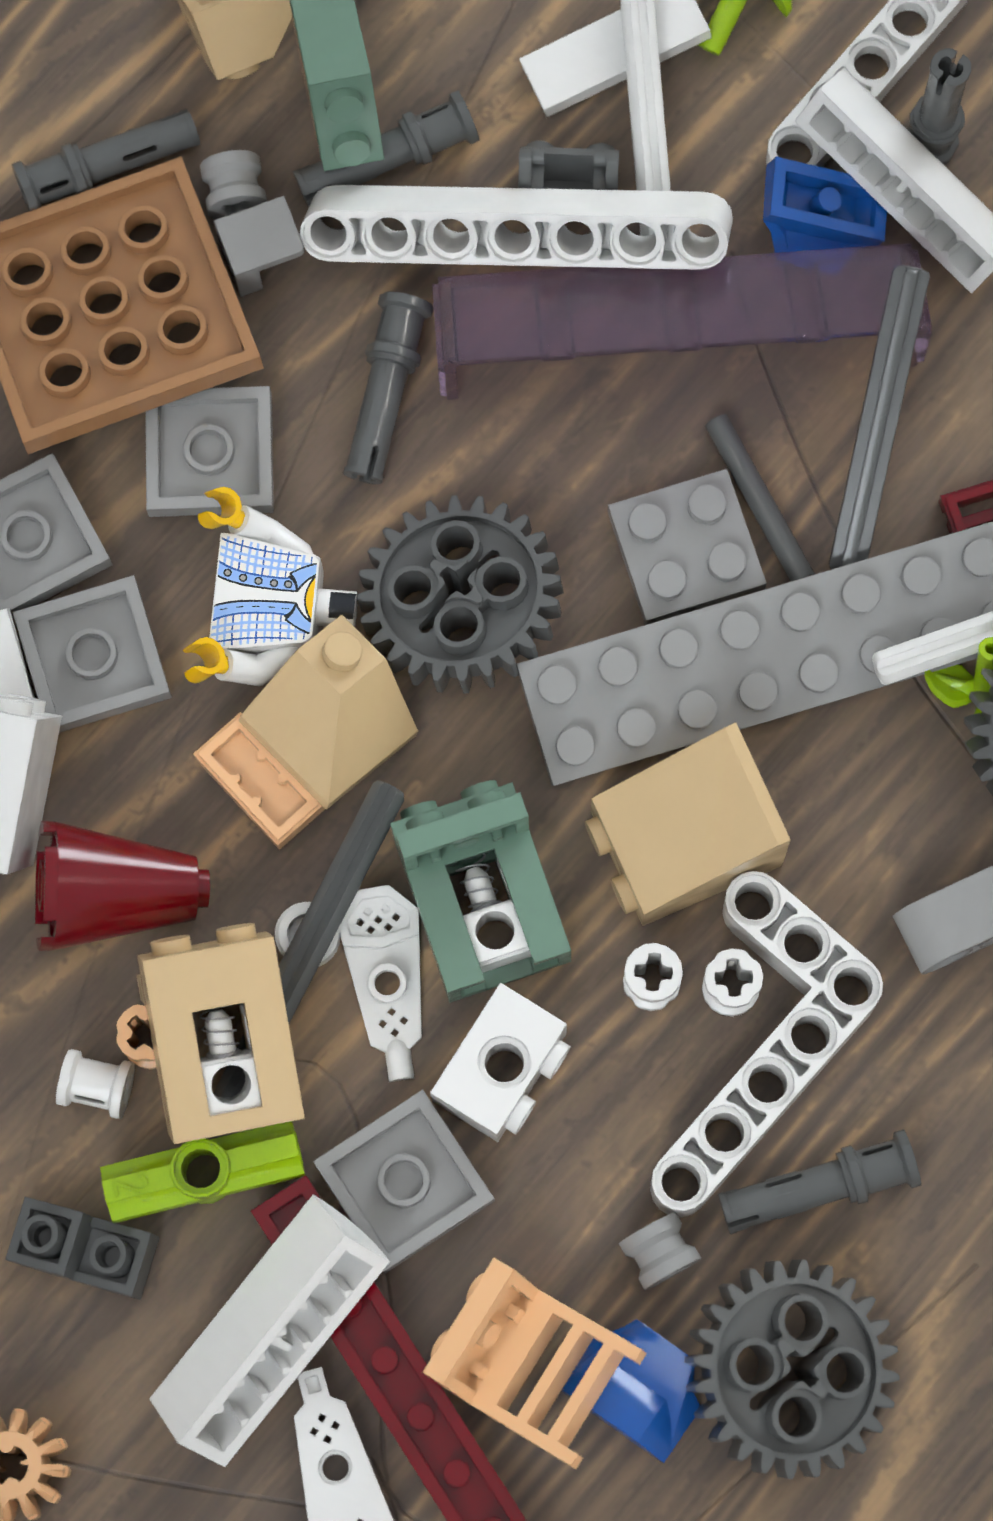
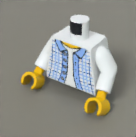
M219 487L204 493L208 498L217 500L222 511L220 517L210 511L199 513L198 521L200 525L208 529L228 525L230 533H221L210 636L209 638H199L183 649L185 653L198 654L203 659L205 667L194 666L184 672L189 682L201 683L215 675L221 681L263 686L270 682L297 649L318 634L319 626L326 627L340 615H343L355 627L357 591L323 589L324 571L321 558L313 554L312 548L308 543L275 519L246 505H242L240 497L231 488Z

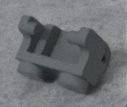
M533 141L526 146H521L519 150L518 188L618 190L619 150H616L609 144L596 143L587 149L555 148L545 141Z

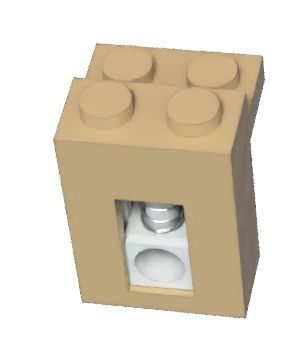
M255 923L238 924L216 929L217 940L191 945L190 935L154 940L150 942L151 953L137 955L140 974L136 975L139 994L147 1010L168 1135L174 1144L305 1119L274 937L266 931L256 933ZM239 1004L246 1049L240 1050L236 1048L239 1042H235L233 1032L237 1031V1029L232 1028L231 1019L235 1017H229L223 1009L219 1008ZM207 1010L200 1014V1018L206 1020L202 1031L207 1033V1039L204 1043L209 1045L210 1051L206 1054L207 1057L200 1058L192 1012ZM209 1012L207 1018L201 1017L203 1014ZM227 1065H236L243 1068L245 1083L237 1095L230 1098H221L213 1094L211 1088L212 1078L220 1068Z

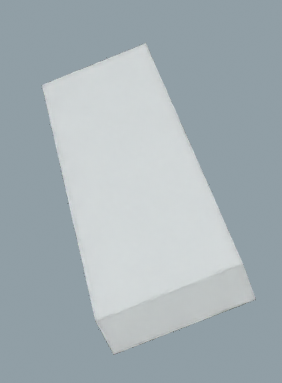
M654 0L660 63L712 38L710 29L695 0ZM621 9L519 59L546 117L554 115L627 79Z

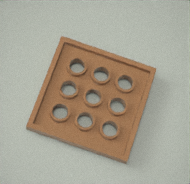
M182 157L0 222V381L27 454L264 369L261 356ZM152 223L161 228L158 235L148 242L139 243L129 239L132 230L141 224ZM95 244L103 248L100 256L90 263L80 264L71 260L74 251L83 245ZM37 265L44 268L43 275L32 284L20 285L13 282L17 271L25 266ZM161 273H174L180 277L178 284L170 291L158 293L148 288L150 281ZM103 294H115L122 298L119 306L110 313L97 314L90 310L92 302ZM45 315H57L63 319L59 329L52 334L37 335L31 331L33 324ZM193 323L200 327L197 336L189 342L174 343L167 339L170 330L178 324ZM134 344L141 348L139 356L131 363L117 365L109 361L111 352L120 345ZM73 365L82 369L78 380L71 385L56 386L50 383L52 374L62 366Z

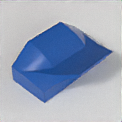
M775 157L766 165L763 221L771 232L777 266L837 279L846 266L860 253L876 248L885 241L887 211L848 173L781 157Z
M636 1319L626 1326L611 1332L639 1347L647 1354L640 1365L625 1356L623 1357L590 1412L664 1464L694 1420V1412L700 1406L694 1392L686 1391V1385L694 1381L695 1367L684 1363L685 1357L689 1356L688 1354ZM593 1338L561 1392L568 1397L572 1396L603 1343Z

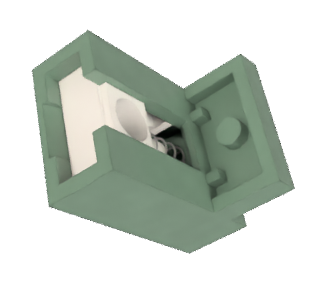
M496 780L477 783L461 791V800L440 807L433 800L421 802L400 812L401 820L390 823L393 839L449 1003L498 987L500 983L507 984L571 962V948L529 831V816L521 793H516L513 782L499 787ZM496 861L509 899L504 902L496 899L495 895L498 890L493 888L491 884L494 878L486 873L490 868L488 863ZM480 866H487L488 868L484 871ZM466 871L465 878L460 884L465 885L467 893L464 896H469L471 905L468 908H473V910L468 914L462 915L450 876ZM502 921L511 927L514 936L511 942L504 948L489 949L483 946L477 939L479 929L487 922Z

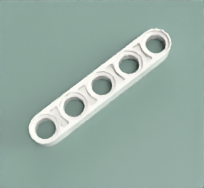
M889 0L775 129L768 142L766 164L775 157H778L777 150L783 143L800 141L810 149L812 155L810 161L806 164L823 167L831 156L795 122V119L817 91L835 74L845 68L880 102L965 6L968 0ZM902 11H914L924 18L926 28L919 35L905 36L894 28L892 22L894 16ZM868 53L876 54L886 61L888 71L881 78L875 80L866 79L857 73L854 62L861 55Z

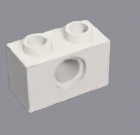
M500 983L430 1092L432 1101L496 1142H499L506 1129L516 1135L536 1104V1101L528 1096L541 1074L551 1080L571 1046L562 1041L567 1034V1024ZM500 1051L515 1053L524 1064L521 1074L509 1082H500L493 1079L486 1071V1064L492 1055Z

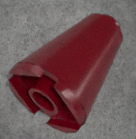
M41 821L38 836H51L50 847L45 846V851H37L35 924H48L49 937L36 938L39 951H53L194 921L197 916V909L208 908L209 869H198L196 856L56 821Z

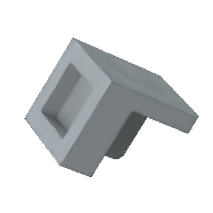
M284 195L214 220L220 246L240 297L263 289L259 271L304 254L302 240Z

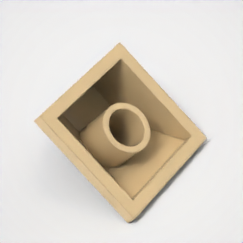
M177 0L202 57L217 81L225 77L228 79L246 77L257 71L261 62L273 58L292 19L289 0Z
M340 615L297 649L239 718V722L326 810L415 738L418 733V729L386 658L343 615Z

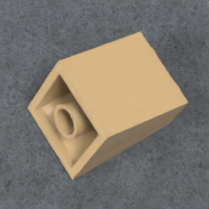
M737 723L718 730L591 798L593 818L585 821L587 832L599 856L610 853L619 873V876L611 879V884L624 913L628 914L636 911L642 926L726 891L731 882L743 873L750 871L767 873L783 866L791 841Z

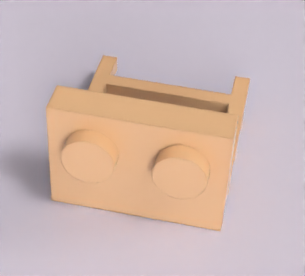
M493 1258L486 1271L472 1282L467 1292L466 1303L450 1329L442 1333L436 1340L431 1351V1359L423 1373L465 1403L475 1407L560 1461L577 1469L583 1457L568 1447L623 1357L625 1356L640 1365L647 1353L540 1291L516 1270ZM564 1320L572 1325L571 1329L517 1417L508 1412L509 1407ZM593 1338L603 1343L602 1347L548 1435L537 1430Z

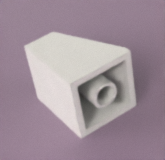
M8 694V697L0 696V873L6 875L34 865L39 839V826L43 818L62 720L61 715L44 712L46 701L15 694Z

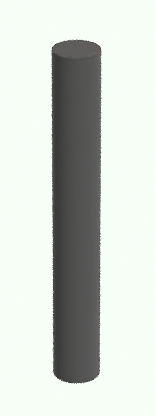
M727 414L710 420L705 427L790 582L815 575Z

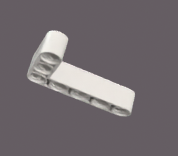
M746 872L731 882L724 899L723 918L726 926L736 937L805 996L659 1160L652 1174L650 1192L653 1202L659 1210L667 1215L676 1212L678 1217L692 1215L708 1201L866 1021L882 995L883 981L875 965L778 881L764 872ZM756 892L766 898L771 910L762 919H747L737 910L735 900L743 893ZM806 934L817 943L819 956L810 962H797L787 954L784 941L791 935ZM844 976H854L862 980L867 987L868 1000L855 1006L845 1004L836 996L834 982ZM805 1023L819 1027L825 1035L826 1048L814 1054L803 1053L793 1044L791 1038L792 1029ZM762 1071L775 1074L782 1081L784 1087L783 1097L771 1103L757 1100L749 1090V1078L755 1073ZM722 1119L734 1123L740 1130L741 1144L736 1149L728 1152L712 1148L707 1142L705 1129L713 1121ZM683 1168L692 1172L698 1181V1193L686 1201H676L668 1197L661 1183L663 1176L668 1171Z

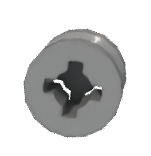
M247 150L220 152L211 155L200 164L202 180L210 187V194L205 200L208 215L213 219H219L267 202L265 189L260 187L257 181L262 168L260 157L255 152Z
M676 1212L650 1223L619 1243L624 1255L634 1258L639 1266L640 1274L638 1280L644 1291L670 1279L701 1260L697 1249L694 1246L687 1245L680 1234L682 1223Z

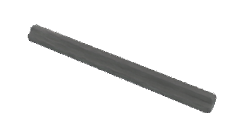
M377 780L372 784L279 964L288 1024L295 1014L391 827L390 823L394 821L404 802L403 792L386 782ZM244 1034L236 1047L240 1050L246 1049ZM227 1065L213 1094L221 1098H230L237 1095L245 1083L243 1068L236 1065Z

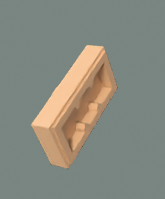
M240 712L195 751L193 755L198 763L280 850L321 814L325 808L239 722L240 715L242 714Z

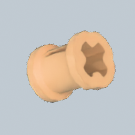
M133 1005L124 1011L117 1021V1044L128 1059L138 1067L149 1070L157 1069L154 1050L146 1044L139 1046L135 1050L140 1040L134 1032L142 1024L149 1029L150 1027L146 1006Z

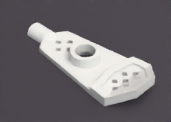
M390 885L359 889L339 926V933L369 1042L372 1047L385 1053L389 1082L413 1079L414 1071L410 1049L422 1039L419 911L414 904ZM395 915L400 917L397 921L393 919ZM378 917L382 920L379 924L375 922ZM360 920L364 922L362 926L357 924ZM387 925L392 927L390 931L385 929ZM370 927L374 929L372 934L367 932ZM392 972L398 976L400 986L394 994L383 995L376 990L375 981L380 974ZM391 1008L396 1011L393 1016L388 1013ZM403 1017L408 1020L405 1025L400 1022ZM382 1020L387 1023L384 1028L379 1025ZM394 1029L399 1032L396 1037L391 1034Z
M322 1367L301 1372L297 1378L304 1405L294 1415L308 1521H358V1519L362 1521H394L346 1402L329 1395ZM321 1414L326 1416L324 1422L318 1420ZM334 1422L340 1424L337 1430L332 1428ZM313 1428L318 1430L316 1436L311 1434ZM326 1436L332 1438L329 1444L324 1441ZM333 1455L344 1457L349 1465L347 1475L339 1481L327 1479L323 1472L325 1461Z

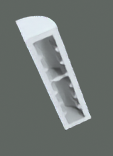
M845 68L835 74L817 91L795 119V122L972 294L993 273V212Z
M314 1194L149 1398L179 1444L223 1467L229 1463L390 1263L385 1254L364 1232L339 1211Z

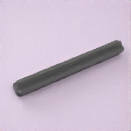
M896 265L892 269L830 554L829 567L831 570L869 558L930 280L929 272L918 267Z

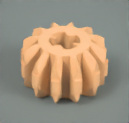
M18 1408L13 1410L10 1417L9 1430H7L4 1420L0 1416V1460L5 1453L17 1456L23 1451L27 1459L21 1461L20 1464L28 1466V1471L22 1480L9 1477L4 1482L0 1477V1521H14L18 1501L23 1514L28 1520L40 1518V1507L35 1495L39 1494L43 1499L51 1503H58L62 1495L57 1489L47 1484L49 1477L68 1478L71 1474L69 1466L51 1464L50 1461L51 1457L63 1453L68 1448L66 1440L58 1438L42 1444V1441L50 1432L52 1422L47 1418L41 1417L27 1432V1411ZM0 1467V1473L7 1470L4 1467Z

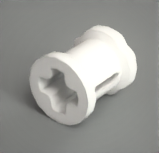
M658 943L644 944L631 953L627 958L624 968L623 985L625 994L633 1000L635 1006L647 1011L661 1010L678 996L683 971L682 963L677 954L669 947ZM647 964L659 965L660 975L670 978V980H661L658 991L646 990L645 979L635 977V975L645 974Z
M732 948L719 952L705 970L702 985L704 1000L713 1011L720 1015L733 1017L744 1014L754 1006L759 997L763 982L761 966L758 961L751 958L744 950ZM725 970H736L738 980L749 982L742 985L739 996H729L727 986L716 985V982L722 981Z
M68 1050L62 1064L57 1085L56 1104L69 1106L71 1102L102 1108L109 1110L110 1117L121 1119L127 1108L132 1090L135 1071L134 1062L124 1060L118 1066L83 1058L81 1051Z

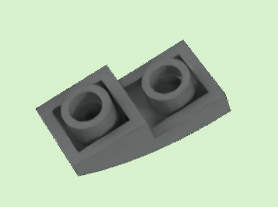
M25 1197L5 1260L141 1300L160 1237L150 1232L95 1218L84 1212Z

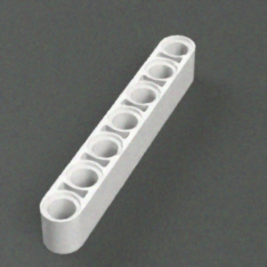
M332 185L318 191L312 199L301 224L300 238L303 247L310 255L319 260L329 262L701 270L717 265L726 255L733 215L730 206L723 198L709 192ZM320 217H334L341 221L345 229H331L322 222ZM381 218H395L403 223L406 230H391L383 224ZM442 220H458L468 230L465 232L451 231L445 227ZM508 220L520 221L530 231L521 234L514 233L507 229L503 222ZM572 221L582 222L592 232L584 235L574 234L564 224ZM630 223H643L649 226L654 233L647 236H639L629 231L626 226ZM694 224H705L713 228L717 234L711 237H700L692 233L688 227Z

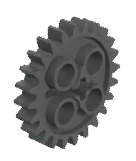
M457 495L451 496L448 512L440 513L431 500L427 501L425 507L427 518L418 521L409 512H404L402 515L406 530L402 534L387 527L382 530L389 548L385 550L370 547L367 551L371 563L376 569H364L359 572L362 585L367 589V591L357 594V601L361 612L367 613L360 618L366 635H374L370 640L372 645L382 655L389 653L387 661L393 673L396 674L409 665L408 673L412 684L415 686L423 682L428 674H432L437 692L442 693L447 687L450 678H458L463 693L466 694L470 691L472 678L481 675L486 685L490 689L494 688V670L502 667L511 676H518L515 658L519 654L530 660L539 657L533 638L550 641L553 638L551 625L546 619L561 617L562 611L559 600L554 597L564 593L561 577L554 574L559 570L555 552H546L549 547L543 531L531 534L532 527L526 514L510 523L511 515L507 503L502 502L492 514H488L483 496H477L470 510H462ZM459 547L472 549L464 558L458 560L445 558L453 549ZM492 555H498V556H499V557L492 558V559H490L489 561H487ZM514 583L518 585L517 589L510 595L501 597L491 594L493 589L501 584ZM424 591L429 593L427 598L421 603L414 605L403 603L404 599L413 592ZM433 626V628L429 632H421L422 630L429 629ZM467 627L476 630L473 636L464 641L457 642L448 639L451 633L460 628Z
M791 1260L787 1274L781 1261L765 1262L764 1279L754 1268L740 1271L743 1291L732 1283L721 1284L718 1289L726 1305L722 1307L715 1304H703L701 1310L712 1322L710 1329H691L689 1333L696 1341L704 1345L703 1354H693L686 1356L684 1359V1363L700 1368L702 1378L686 1385V1391L705 1393L707 1399L694 1412L695 1418H716L718 1422L711 1430L708 1439L711 1442L721 1443L733 1438L728 1458L732 1461H743L752 1453L751 1471L766 1474L775 1462L778 1478L793 1479L798 1465L805 1477L816 1478L820 1477L821 1458L829 1468H844L845 1462L842 1447L852 1453L864 1454L867 1449L859 1432L864 1430L882 1433L884 1428L872 1413L875 1408H894L895 1405L893 1400L880 1392L882 1383L898 1381L900 1376L891 1370L883 1369L882 1360L898 1352L897 1346L879 1345L877 1336L890 1325L888 1319L869 1320L866 1315L872 1309L876 1301L873 1296H861L852 1300L851 1296L856 1284V1280L852 1277L841 1278L832 1286L833 1267L829 1265H818L811 1276L807 1260ZM794 1303L802 1309L806 1320L804 1331L796 1339L788 1333L785 1327L786 1312ZM831 1327L835 1333L833 1339L825 1346L815 1349V1346L826 1335L827 1329ZM746 1347L753 1350L758 1359L757 1373L748 1383L740 1378L736 1366L738 1355ZM836 1355L843 1359L847 1369L846 1380L837 1390L830 1385L826 1372L828 1363ZM787 1357H803L793 1369L798 1377L797 1381L781 1380L791 1369L789 1362L786 1360ZM771 1387L770 1391L758 1403L757 1409L752 1410L749 1406L750 1400L759 1391H764ZM791 1399L799 1409L800 1418L795 1430L787 1434L779 1424L778 1414L783 1403Z

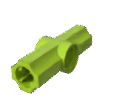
M293 1121L259 1127L210 1140L206 1138L183 1143L178 1148L100 1167L105 1200L113 1223L195 1203L213 1204L227 1195L305 1176L303 1159ZM201 1155H210L217 1158L220 1163V1173L212 1185L205 1188H196L188 1184L186 1171L189 1164L195 1158Z

